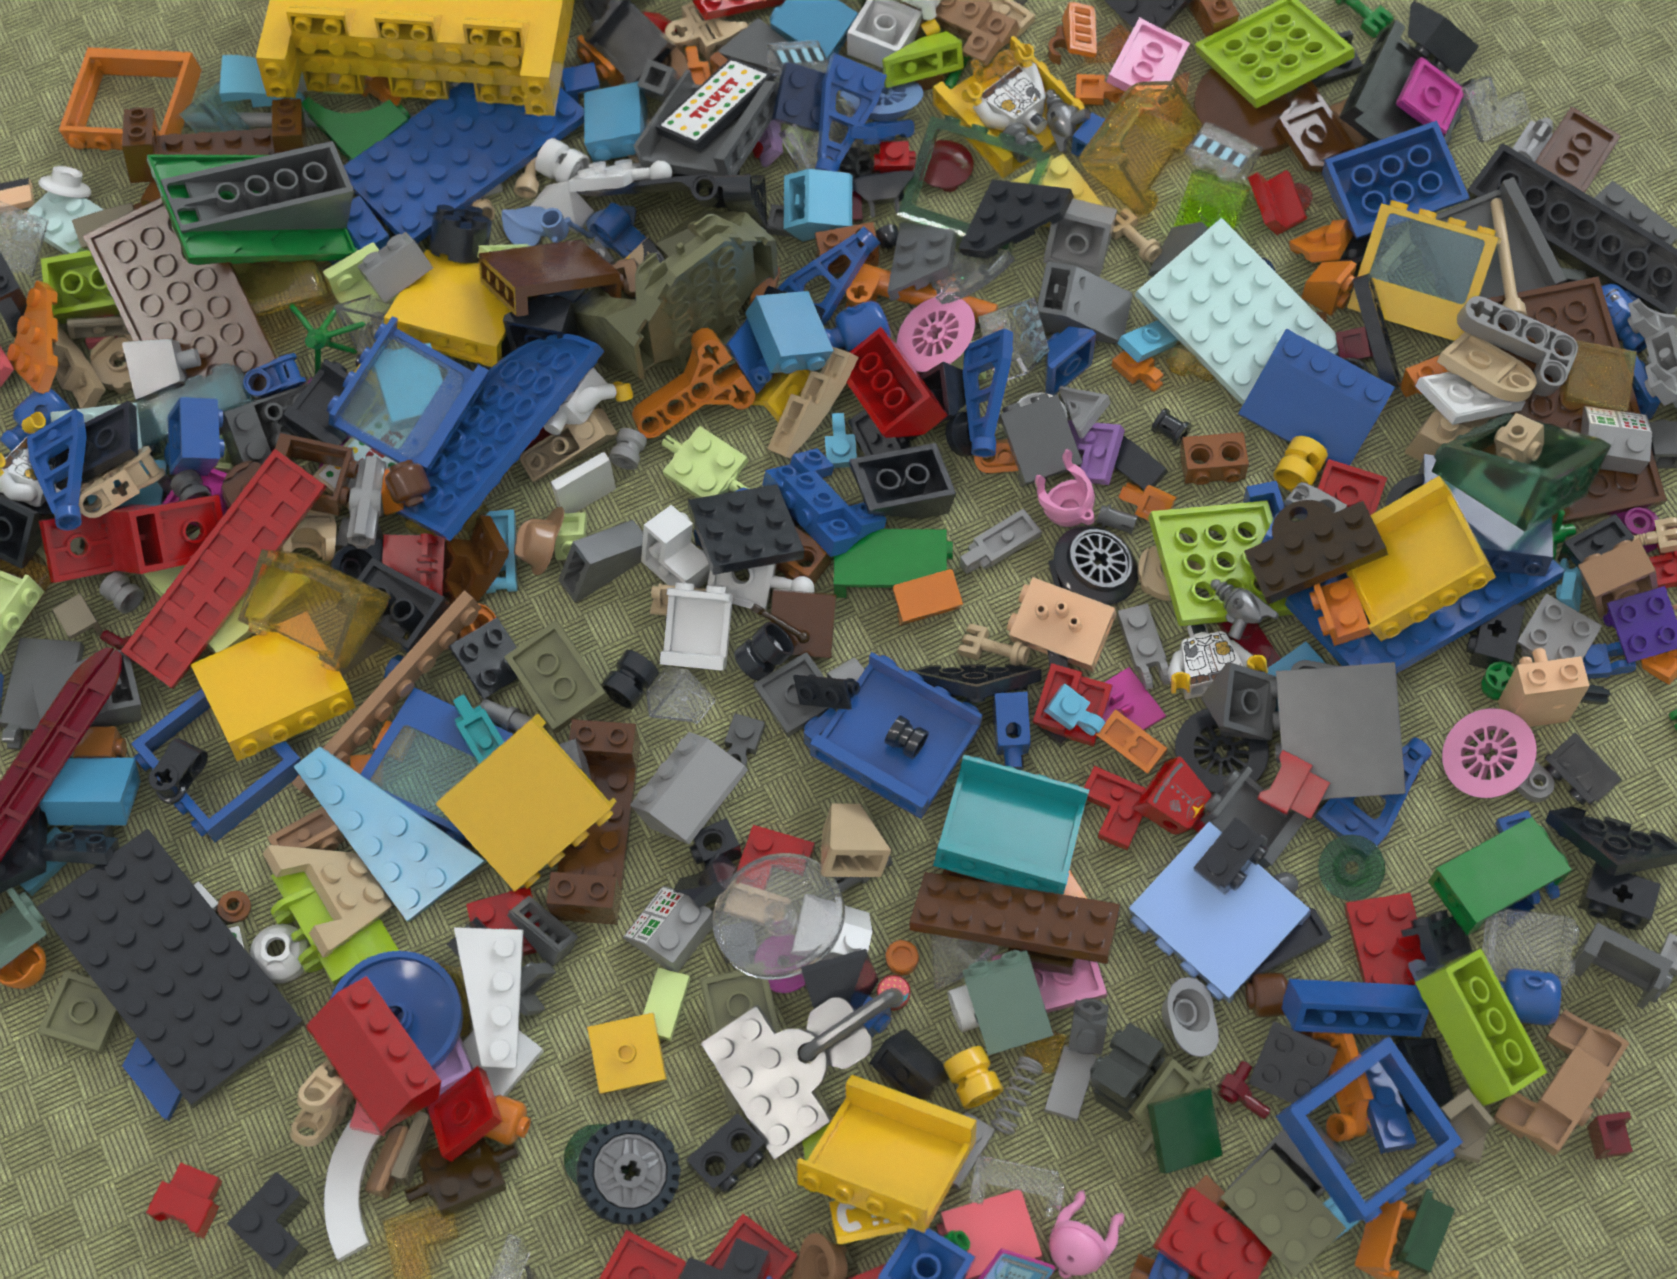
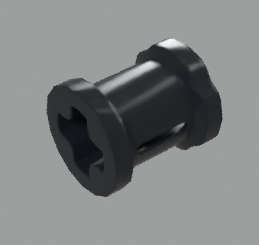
M1164 408L1154 420L1151 431L1161 433L1172 440V445L1178 447L1181 445L1182 437H1187L1192 424L1187 421L1183 423L1172 416L1169 409Z

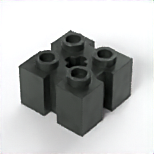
M1129 1022L1123 1031L1118 1030L1111 1039L1109 1047L1113 1050L1110 1054L1105 1055L1104 1058L1101 1056L1097 1058L1090 1070L1092 1086L1095 1087L1093 1091L1095 1101L1128 1122L1133 1118L1128 1111L1165 1061L1163 1057L1165 1055L1164 1044Z

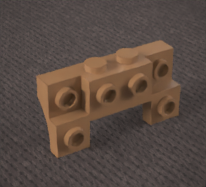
M941 0L935 9L937 14L935 20L940 29L967 40L962 48L963 56L975 58L985 66L989 64L1002 47L1010 43V37L1016 36L1020 30L1016 19L993 10L992 3L989 0ZM903 2L904 5L921 11V9ZM922 16V19H921L920 24H922L923 22L927 21V20L923 19V16ZM919 25L916 35H918L922 30L921 25Z
M1566 1009L1562 1012L1545 1039L1568 1054L1538 1102L1535 1103L1516 1092L1505 1098L1493 1116L1495 1122L1520 1139L1524 1136L1553 1156L1560 1151L1577 1124L1581 1127L1585 1125L1594 1111L1588 1106L1594 1097L1600 1100L1611 1085L1606 1079L1629 1045L1628 1041L1613 1031L1590 1024Z

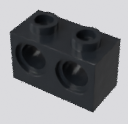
M737 1113L693 1152L686 1161L691 1171L716 1197L721 1192L724 1194L730 1192L739 1183L740 1179L738 1176L747 1168L750 1171L755 1169L765 1159L764 1153L767 1150L765 1142ZM746 1139L751 1143V1146L746 1152L738 1153L732 1149L733 1144L737 1140ZM714 1162H720L725 1165V1170L719 1176H711L707 1173L709 1165Z

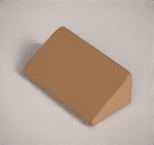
M396 1126L390 1129L365 1186L366 1192L384 1199L389 1198L395 1184L391 1172L409 1131L408 1127Z

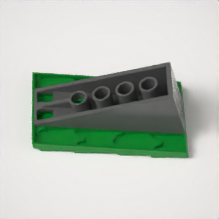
M333 141L272 155H147V162L151 169L152 177L157 184L162 202L167 209L172 227L177 234L188 263L195 265L226 262L241 264L304 260L319 262L343 260L356 252L347 230L354 189Z

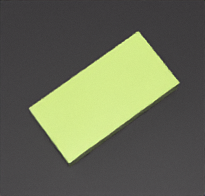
M662 968L657 969L643 1015L654 1013L659 1038L671 1041L688 989L690 976Z

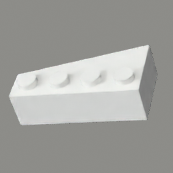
M456 927L454 931L481 1067L516 1068L523 930Z

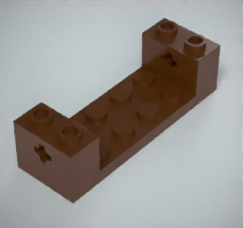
M301 98L272 100L271 129L258 128L255 130H229L192 134L159 135L154 108L136 107L124 109L122 149L130 183L155 182L147 162V155H272L307 147V131Z
M572 719L569 741L575 739L584 753L593 784L608 800L614 798L616 802L610 809L614 814L601 826L594 823L586 830L589 833L588 837L578 846L574 847L572 844H569L562 850L565 856L558 863V871L550 873L546 904L550 913L559 921L618 925L632 816L630 804L634 800L641 745L636 724Z

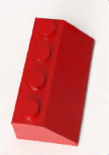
M882 327L878 328L849 352L859 358L847 380V384L885 438L924 435L948 416L904 353Z
M367 976L337 992L306 1025L311 1036L380 1134L439 1099L442 1081Z

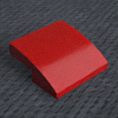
M1051 663L1033 724L1065 738L1094 747L1098 737L1096 736L1097 732H1095L1094 736H1091L1077 724L1073 729L1068 730L1044 712L1060 686L1066 684L1090 702L1086 711L1094 713L1103 719L1113 685L1083 677L1081 671Z

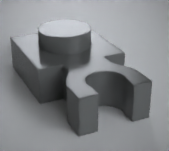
M734 714L725 739V746L730 747L727 753L735 759H739L740 763L746 768L748 765L747 753L756 755L765 729V722Z

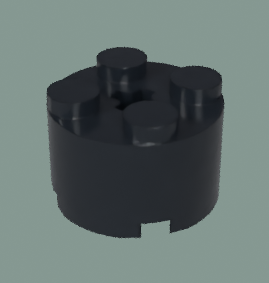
M438 205L436 212L433 214L429 250L438 257H440V252L448 254V260L453 262H479L477 257L478 248L481 245L490 244L492 221L482 215L483 209L479 207L467 206L465 210H454L449 205Z

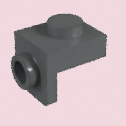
M531 962L522 967L520 1013L525 1016L541 1014L545 1010V1007L535 993L556 973L549 962L535 964Z

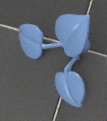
M528 206L513 210H502L503 228L512 244L536 246L540 243L542 236L548 237L553 243H557L567 237L569 227L589 239L595 237V241L599 240L604 248H610L593 232H588L573 223L570 217L564 219L561 211L557 208L544 209L538 206ZM620 206L630 216L632 220L631 225H634L636 217L635 207ZM605 209L599 210L589 217L586 223L589 231L591 224ZM585 288L542 295L550 297L555 295L562 296L567 300H571L573 304L580 299Z

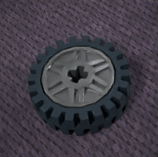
M620 1120L608 1124L594 1133L584 1145L576 1167V1181L579 1186V1193L585 1200L587 1207L593 1210L601 1219L622 1225L645 1222L663 1211L675 1196V1191L678 1189L680 1182L678 1181L680 1176L678 1153H675L674 1145L671 1140L665 1137L666 1134L654 1128V1125L643 1123L640 1120ZM630 1164L633 1166L631 1171H636V1176L631 1177L627 1181L624 1179L625 1174L620 1173V1168Z

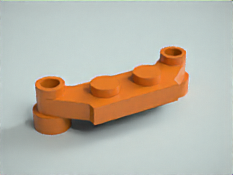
M1298 1031L1316 1040L1317 1038L1325 1039L1331 1043V1047L1338 1049L1328 1072L1329 1076L1359 1055L1353 1034ZM1365 1072L1335 1094L1340 1113L1332 1114L1326 1122L1327 1134L1333 1141H1350L1353 1137H1362L1367 1132L1365 1117L1368 1103L1374 1097Z

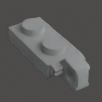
M1022 509L975 537L973 543L968 546L969 552L960 556L959 566L965 574L976 570L980 566L983 569L989 566L992 567L1040 538L1042 531L1028 513Z

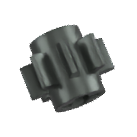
M850 147L849 153H846L841 161L840 172L850 173L852 179L871 174L874 163L869 157L870 152L861 151L858 147Z

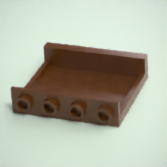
M581 239L478 253L481 283L516 317L528 315V296L599 286L611 297L621 298V291L624 290L623 275Z

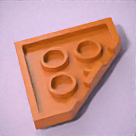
M36 280L34 288L28 292L27 308L24 316H21L18 320V333L14 343L8 348L7 358L14 370L36 392L44 394L50 391L58 368V356L53 355L52 342L58 341V319L53 318L52 305L55 306L58 300L57 292L48 283Z

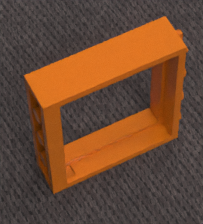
M88 47L59 132L68 145L76 149L123 150V129L85 127L104 74L178 78L159 135L181 134L202 69L192 52Z

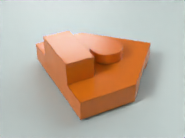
M1347 219L1333 220L1330 225H1324L1290 240V250L1296 254H1304L1305 259L1312 263L1338 261L1353 234L1348 227Z

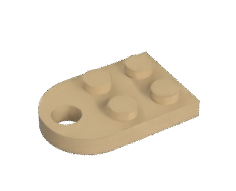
M1464 332L1442 351L1437 360V363L1444 366L1447 371L1471 382L1475 388L1506 401L1520 402L1528 399L1537 383L1534 373L1523 362L1491 343L1467 332Z

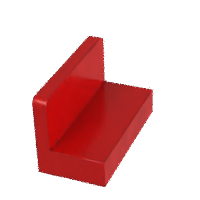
M1288 170L1269 180H1266L1259 172L1248 177L1263 221L1276 235L1307 219L1292 175Z

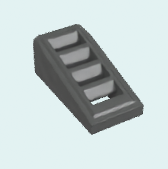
M530 896L508 912L507 916L519 930H523L524 937L552 967L572 951L578 939L574 932ZM528 912L533 915L529 919L524 916ZM539 922L541 926L537 927L535 924Z

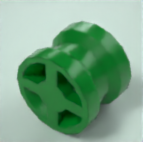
M1499 661L1492 663L1487 668L1481 680V689L1486 697L1496 701L1499 700L1515 670L1512 665Z

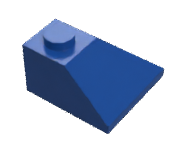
M1069 326L1063 332H1057L1050 337L1047 342L1045 393L1053 396L1059 392L1060 386H1067L1092 365L1096 333L1092 329Z
M912 1228L908 1229L877 1279H965L975 1260V1256L927 1228L925 1233Z

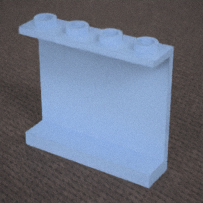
M1208 822L1129 907L1130 915L1133 916L1130 922L1143 934L1147 931L1152 933L1157 938L1155 944L1166 955L1170 956L1174 953L1183 962L1180 964V967L1194 979L1197 975L1207 983L1206 988L1216 1000L1220 1001L1224 998L1230 1003L1234 999V993L1298 924L1302 925L1310 916V909L1259 864L1251 863L1244 872L1247 878L1236 891L1230 889L1226 895L1196 873L1193 867L1222 834L1211 822Z

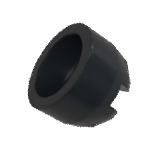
M885 225L875 231L877 239L881 242L879 245L883 249L889 250L896 246L899 233L896 225Z

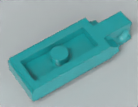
M463 694L453 700L460 714L454 720L458 731L476 761L480 764L502 745L504 740L485 709H482L480 705L473 709Z

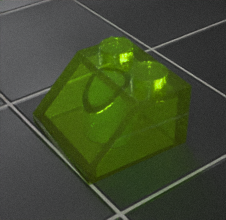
M1197 168L1190 175L1173 227L1203 222L1209 229L1222 218L1236 231L1252 189L1251 186Z

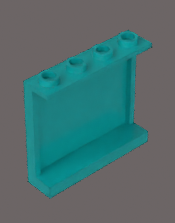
M964 755L933 866L996 884L1064 894L1083 810L1090 789L1079 787L1073 783H1064L1050 779L1044 775L1021 771L1012 766H1003L989 762L980 757Z

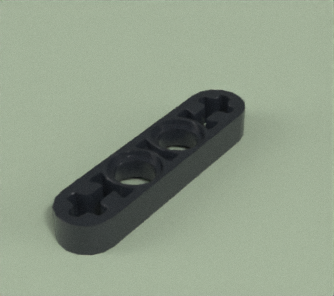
M1369 273L1353 279L1354 289L1379 378L1395 388L1401 387L1400 372L1373 279Z

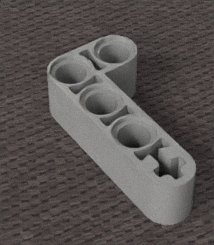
M1481 296L1469 299L1457 315L1458 326L1463 331L1537 363L1533 372L1537 380L1533 390L1536 394L1544 397L1550 396L1567 379L1578 351L1577 342L1570 335ZM1498 323L1505 325L1508 331L1502 330ZM1526 335L1531 336L1536 344L1528 341ZM1555 348L1561 350L1564 356L1558 355ZM1544 374L1551 376L1554 383L1546 380Z

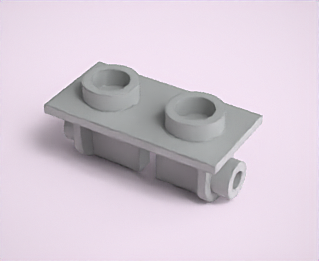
M1548 117L1539 119L1536 123L1530 120L1512 149L1535 162L1553 135L1551 132L1553 130V121Z

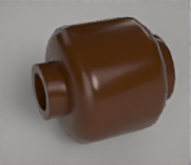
M412 459L389 467L390 472L385 476V482L395 503H405L407 508L425 502L423 496L429 493L431 486L421 464L413 463Z
M1282 973L1255 974L1251 982L1245 984L1247 1009L1253 1010V1013L1258 1018L1285 1016L1282 1010L1283 998L1288 985L1285 975Z

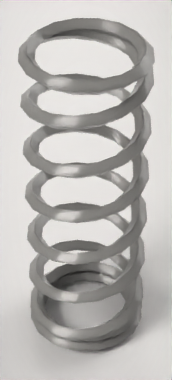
M1024 1056L1019 1057L1017 1061L1019 1066L1014 1067L1017 1076L1009 1078L1013 1087L1005 1088V1093L1008 1097L1000 1099L1003 1108L995 1110L999 1119L990 1121L995 1129L1010 1135L1015 1134L1013 1128H1018L1017 1125L1005 1120L998 1112H1009L1017 1117H1022V1114L1008 1108L1003 1101H1013L1023 1107H1026L1027 1104L1012 1097L1008 1090H1016L1027 1096H1032L1031 1092L1019 1088L1012 1080L1019 1079L1028 1084L1036 1085L1035 1081L1023 1077L1017 1069H1025L1037 1075H1040L1043 1070L1039 1062ZM995 1124L1001 1125L1009 1129L1010 1131L1004 1130Z

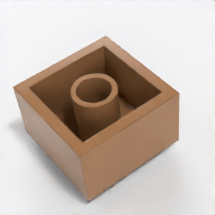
M1639 538L1633 541H1622L1616 544L1613 550L1602 555L1599 553L1590 555L1583 560L1582 564L1578 565L1583 587L1599 618H1602L1608 612L1606 603L1658 588L1656 570Z

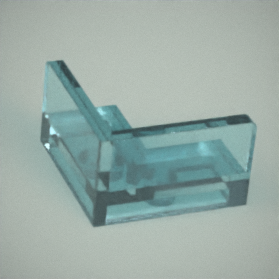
M220 81L201 94L179 114L195 133L251 130L234 110L243 100L222 102L219 94Z

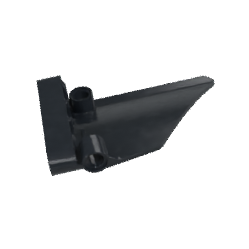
M698 174L637 181L621 188L576 192L588 196H610L691 190L696 201L704 207L727 208V211L746 212L764 230L767 227V199L764 175L745 174L713 177L709 174ZM700 190H709V196L703 197L699 195Z

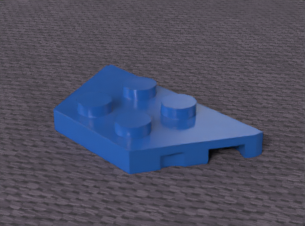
M136 1038L122 1067L165 1120L170 1121L183 1095L141 1041Z

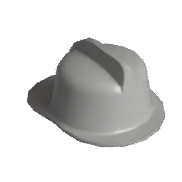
M1190 977L1178 979L1171 985L1162 1005L1161 1015L1163 1022L1172 1031L1175 1041L1182 1050L1196 1057L1208 1056L1216 1049L1219 1041L1211 994L1206 986L1197 979Z

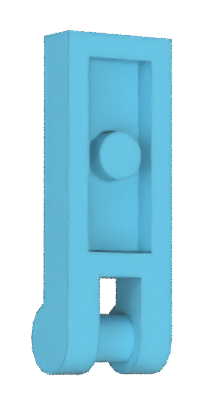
M514 509L485 511L483 515L491 516L510 551L500 570H506V577H496L486 594L496 593V590L507 589L508 592L518 591L517 561L514 554L516 541V516Z

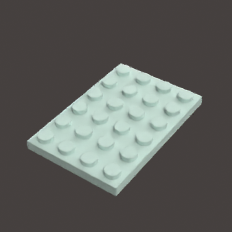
M1222 218L1139 288L1135 294L1242 406L1286 328L1335 355L1339 353L1336 333Z

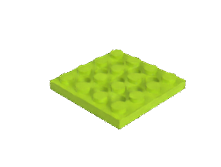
M1279 0L1195 43L1196 53L1256 109L1355 58L1354 48L1299 0Z
M1268 501L1151 511L1148 519L1179 626L1228 621L1226 618L1227 612L1224 609V601L1219 600V596L1215 594L1216 590L1211 588L1210 583L1214 579L1220 580L1221 583L1226 582L1235 588L1249 590L1267 604L1263 593L1254 585V582H1257L1244 551L1261 544L1273 521ZM1245 528L1251 532L1252 537H1243L1238 532V529ZM1209 531H1216L1221 534L1223 540H1214L1209 535ZM1179 534L1189 535L1193 538L1194 543H1185L1181 540ZM1217 558H1224L1229 561L1231 567H1222L1218 564ZM1193 560L1201 565L1202 570L1196 571L1191 569L1187 561ZM1195 588H1203L1208 591L1210 597H1200L1197 595ZM1286 597L1268 604L1279 616L1294 615L1285 606Z

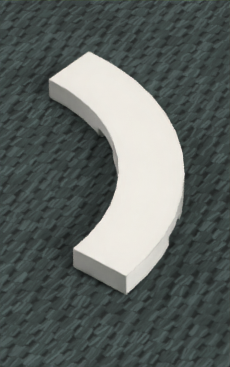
M351 1120L340 1136L332 1154L324 1190L326 1228L330 1244L339 1262L371 1245L362 1221L360 1188L367 1164L372 1155V1150L381 1137L380 1135L352 1130L349 1127Z

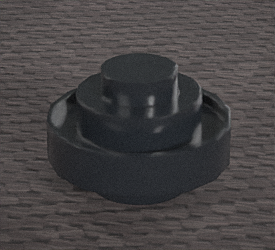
M967 411L956 413L953 417L949 418L946 424L945 435L947 443L956 455L963 457L973 455L971 453L972 442L969 435Z

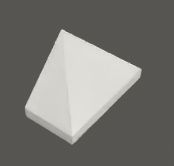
M567 181L547 185L530 205L544 209L557 208L561 211L564 219L570 217L572 222L581 228H584L589 217L594 214V210L578 193L570 192V186ZM569 227L570 231L579 234V232Z

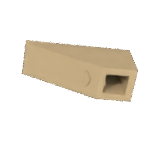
M594 409L586 422L583 424L565 425L560 435L551 434L522 453L519 460L532 482H536L600 447L617 436V432L603 409Z

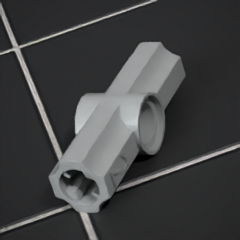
M367 456L365 459L360 460L356 486L351 488L350 521L348 524L347 540L349 544L356 546V548L368 549L369 546L375 545L379 517H382L384 513L381 490L384 471L387 469L385 461L374 456Z

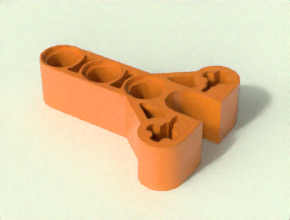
M701 328L693 334L691 338L693 349L684 373L634 407L632 418L638 431L646 438H655L705 404L732 405L736 409H746L753 404L755 400L754 389L737 363L721 374L713 375L716 370L731 361L732 358L712 329ZM710 345L713 353H711L708 350V348H705V346ZM703 382L700 388L693 389L697 383ZM733 385H736L738 389H741V391L736 392ZM678 399V402L675 405L668 406V403H670L672 400ZM654 417L650 422L642 423L645 418Z

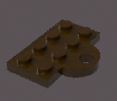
M1301 500L1289 504L1277 514L1273 521V539L1244 551L1267 605L1388 555L1386 546L1364 501L1335 513L1324 503L1315 500ZM1298 514L1307 515L1303 521H1292L1293 517Z

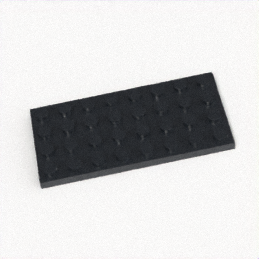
M146 829L116 850L107 865H95L37 906L39 912L192 1108H195L304 1025L303 1020L149 829Z

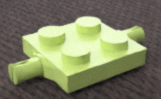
M700 425L690 438L682 444L670 435L665 437L666 440L663 439L662 446L675 453L673 459L663 470L664 476L696 498L724 494L729 491L734 492L743 487L750 489L737 481L739 473L749 462L747 456Z

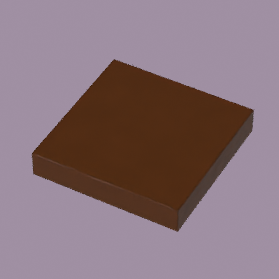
M773 590L771 614L796 630L807 632L810 636L809 641L802 644L796 636L783 629L794 645L792 655H802L807 652L809 656L832 657L836 594Z

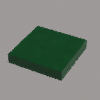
M1203 1087L1147 1105L1160 1173L1168 1174L1223 1156L1211 1088Z

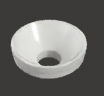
M276 924L265 928L254 938L250 948V956L274 984L288 983L295 980L305 971L299 963L298 957L310 947L307 938L296 943L293 942L291 934L298 929L288 924ZM274 940H282L285 942L284 952L276 957L269 956L267 953L268 945Z

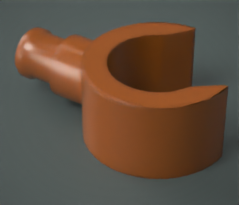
M1063 26L1056 27L1055 37L1049 41L1048 58L1051 62L1061 65V55L1054 49L1065 48L1068 51Z
M1139 1253L1129 1279H1148L1155 1260Z

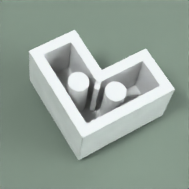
M672 505L644 524L641 562L667 585L675 586L676 582L692 583L694 588H699L708 581L710 566L704 550H699L691 543L693 523L685 513L679 512Z

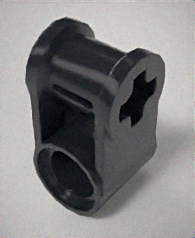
M180 738L174 739L168 745L165 754L149 775L150 785L156 790L158 798L167 804L179 802L206 766L208 753Z

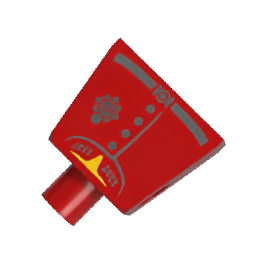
M1178 756L1164 762L1132 808L1171 834L1183 833L1191 827L1199 833L1205 826L1200 820L1205 814L1203 812L1205 809L1204 805L1212 796L1184 759Z

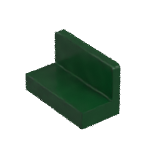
M1428 1188L1419 1198L1415 1208V1218L1410 1221L1395 1260L1427 1275L1431 1272L1455 1211L1454 1208L1431 1198L1434 1191Z

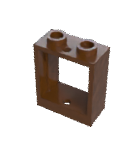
M280 433L275 449L291 461L294 457L342 467L333 496L322 494L310 509L339 516L342 505L347 506L350 498V487H348L350 479H355L358 472L359 462L354 459L353 448Z

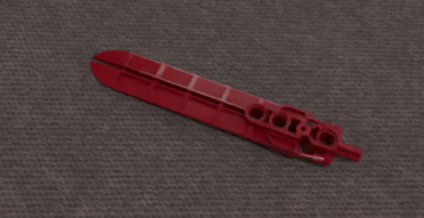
M106 647L90 656L73 672L0 780V862L112 694L119 679L122 664L121 653L115 649L112 653L114 649Z

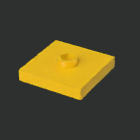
M654 1013L587 1027L599 1094L667 1080Z

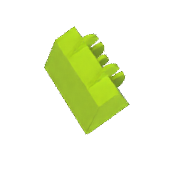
M304 871L276 877L274 874L271 875L283 898L274 904L270 913L279 925L289 924L297 920L301 928L291 934L293 942H299L307 937L311 944L298 957V961L305 972L311 973L325 968L336 987L343 976L363 960L380 953L399 951L379 918L366 929L360 930L352 936L344 945L334 949L329 956L323 958L309 932L315 925L331 922L333 919Z

